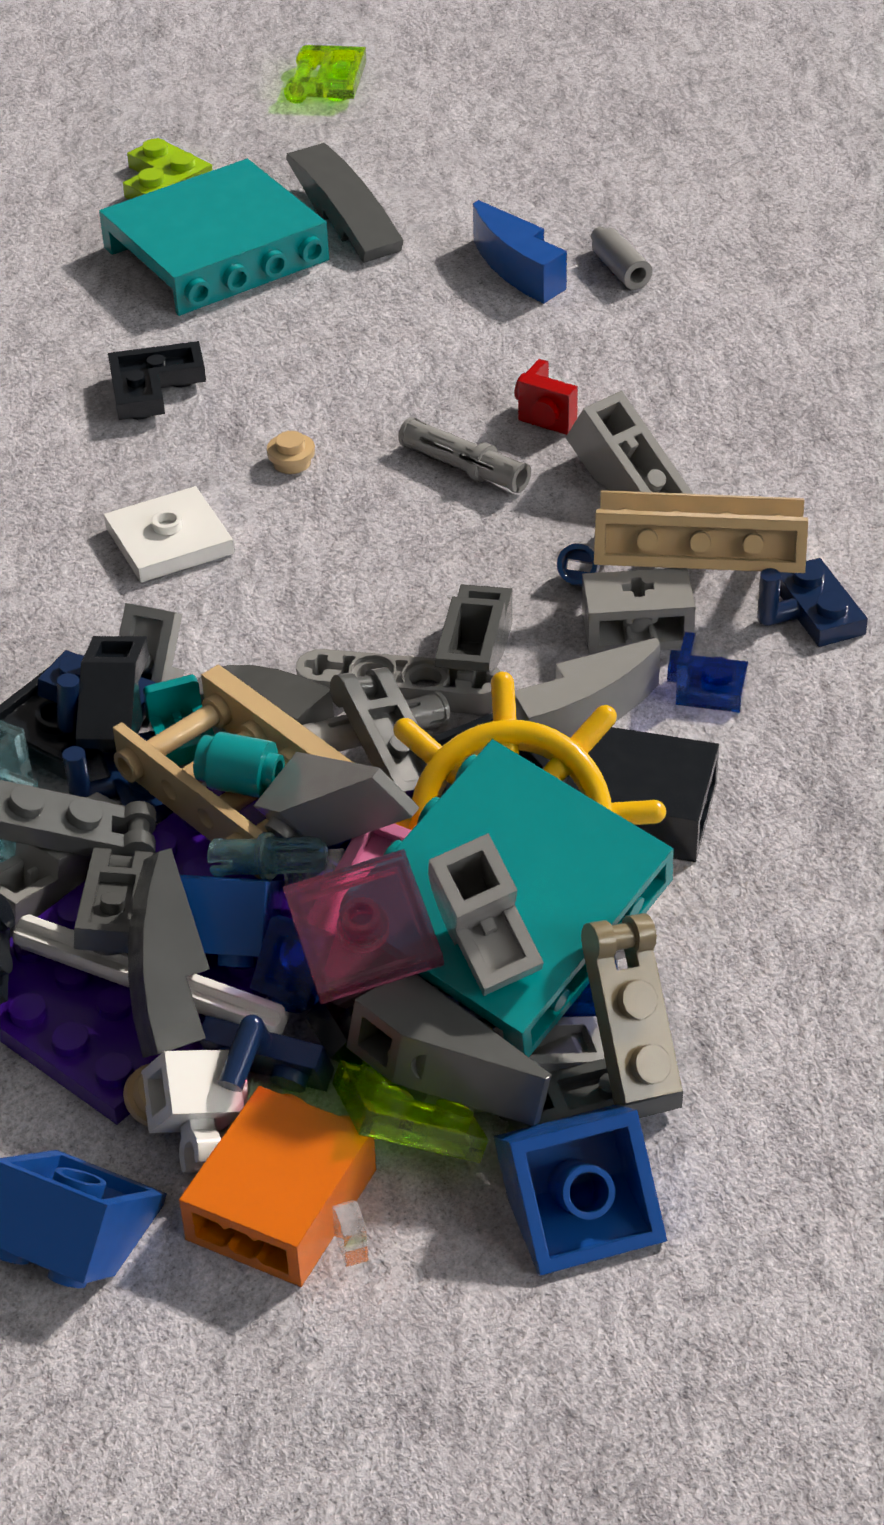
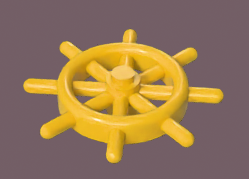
M501 671L496 673L491 679L492 722L467 729L443 746L409 718H401L394 724L393 732L396 738L427 764L417 781L412 800L420 808L413 817L394 823L404 828L413 830L425 805L434 797L440 798L448 783L452 785L455 782L456 774L462 763L470 755H478L492 739L518 755L520 750L535 753L549 759L550 761L542 768L543 770L561 781H564L570 775L581 793L634 825L656 824L661 822L666 816V808L658 800L611 802L604 777L588 754L617 720L616 711L609 705L599 706L569 738L565 734L546 725L517 720L514 679L509 673Z

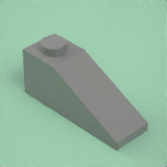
M622 390L583 408L567 434L566 439L591 476L610 491L693 494Z
M296 752L254 804V807L269 820L265 825V829L280 843L289 848L299 844L317 850L411 818L420 808L378 767Z

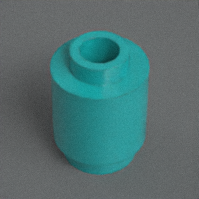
M221 731L216 733L215 736L204 735L200 739L193 762L195 779L206 782L209 789L256 798L262 796L285 767L284 756L278 754L277 745L274 741Z

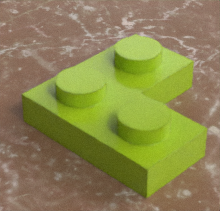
M149 139L142 146L127 153L129 168L137 171L139 174L122 182L124 197L132 199L213 170L212 164L163 139Z

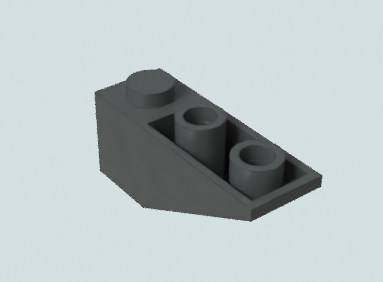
M409 968L355 999L346 1047L390 1082L527 1125L535 1126L540 1122L552 1074Z

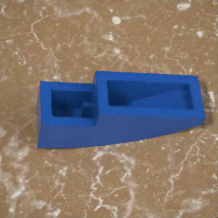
M480 200L473 203L474 243L480 255L491 269L520 292L543 304L567 289V251L544 241V228Z

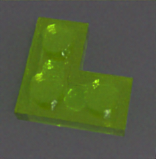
M340 1060L332 1084L359 1135L481 1163L489 1139L476 1121L471 1109L446 1099H438L436 1105L414 1100L406 1087L390 1082L365 1061L362 1062V1065Z

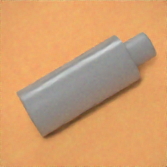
M600 226L592 231L593 252L627 288L637 290L649 282L652 276V266L616 229Z

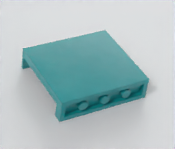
M248 158L99 210L104 248L111 255L129 249L173 289L175 312L178 316L330 260L327 222Z
M492 739L478 755H470L462 763L456 774L455 782L441 798L434 797L425 805L419 815L417 825L403 841L396 840L387 848L381 858L379 868L364 885L361 883L357 884L349 891L339 913L345 943L353 948L363 938L503 1031V1039L530 1057L589 984L581 942L583 925L601 920H607L611 925L621 924L626 916L647 913L673 880V848ZM489 833L518 890L515 906L544 964L541 970L483 996L459 945H454L442 919L430 885L428 867L430 859Z

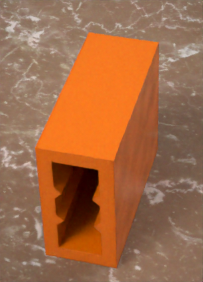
M258 1086L179 1198L185 1240L302 1287L377 1170L374 1129L364 1126L353 1117L346 1115L338 1116L309 1105L295 1095L280 1094Z

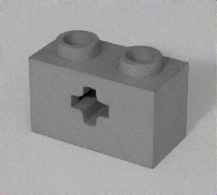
M687 568L582 574V617L588 654H595L652 638L658 639L661 644L660 650L694 648L696 606Z

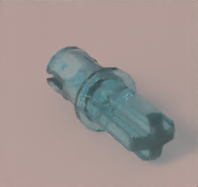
M263 832L259 834L258 838H215L209 844L207 860L208 863L221 862V865H212L209 868L212 875L216 877H223L225 875H259L263 880H272L277 874L320 873L327 867L329 851L327 843L322 842L319 837L276 838L271 832Z

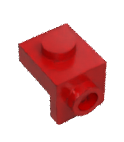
M538 359L526 373L524 372L519 376L514 390L515 399L518 400V420L567 435L577 420L578 386L549 378V362Z

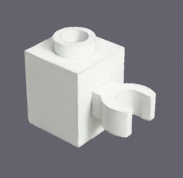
M229 1050L164 1051L141 1071L146 1098L145 1107L149 1133H181L179 1159L183 1173H197L221 1140L218 1131H221L234 1121L246 1104L248 1096L247 1080L242 1092L231 1091L218 1084V1079Z

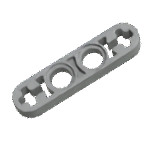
M315 649L306 652L296 662L297 675L330 688V681L333 675L352 672L356 677L365 676L367 670L386 667L392 673L405 700L438 691L446 697L450 712L465 714H487L492 712L491 679L496 673L501 672L497 667L491 672L435 667V658L330 649ZM421 680H433L439 683L436 686L427 688L413 685Z

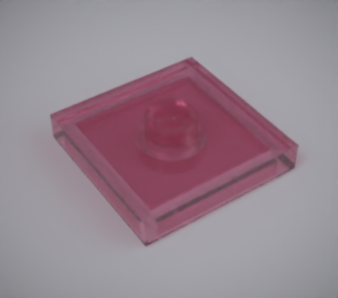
M404 849L283 887L320 1004L444 965L441 948Z

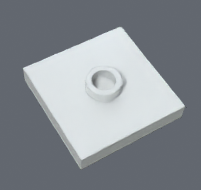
M196 486L104 514L107 531L140 583L234 554L232 537Z

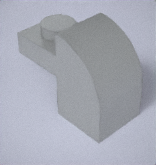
M489 833L429 860V881L438 909L454 945H459L483 996L543 968L544 962L515 906L518 890Z

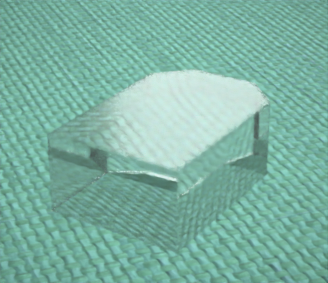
M351 1200L332 1206L334 1236L345 1266L349 1267L367 1262V1234L357 1201Z

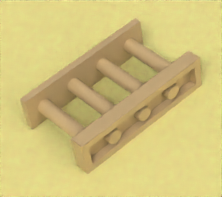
M601 490L600 509H596L594 565L762 571L767 568H773L786 573H805L808 517H803L804 498Z
M218 664L201 674L204 693L202 707L149 740H144L122 722L114 726L113 733L117 751L114 754V762L120 774L131 783L136 781L148 790L150 794L224 851L234 866L239 869L245 868L258 879L270 880L273 878L270 844L276 841V839L265 829V825L269 820L266 818L259 824L254 825L238 812L258 798L230 792L217 796L201 784L203 781L195 779L193 762L180 768L166 755L215 726L223 728L232 734L274 741L277 745L278 754L284 756L285 766L296 752L348 762L352 761Z

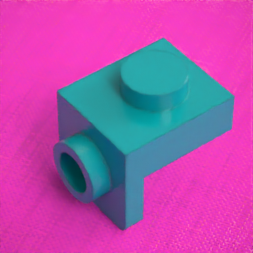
M193 674L155 683L143 688L149 731L153 732L154 736L202 707L199 683ZM208 729L172 751L166 757L178 766L193 762L200 739L204 735L215 736L213 729Z

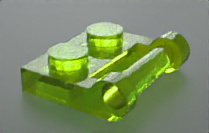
M302 46L296 56L297 67L294 75L288 79L284 88L286 99L295 104L302 103L306 97L327 98L336 102L354 99L366 64V47ZM320 65L317 76L310 77L311 72Z

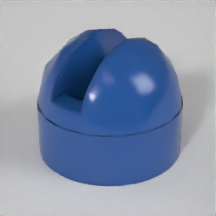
M580 543L565 547L557 559L559 575L566 582L574 586H582V574L598 573L600 565H594V551L587 545ZM568 560L592 564V569L590 572L567 569Z

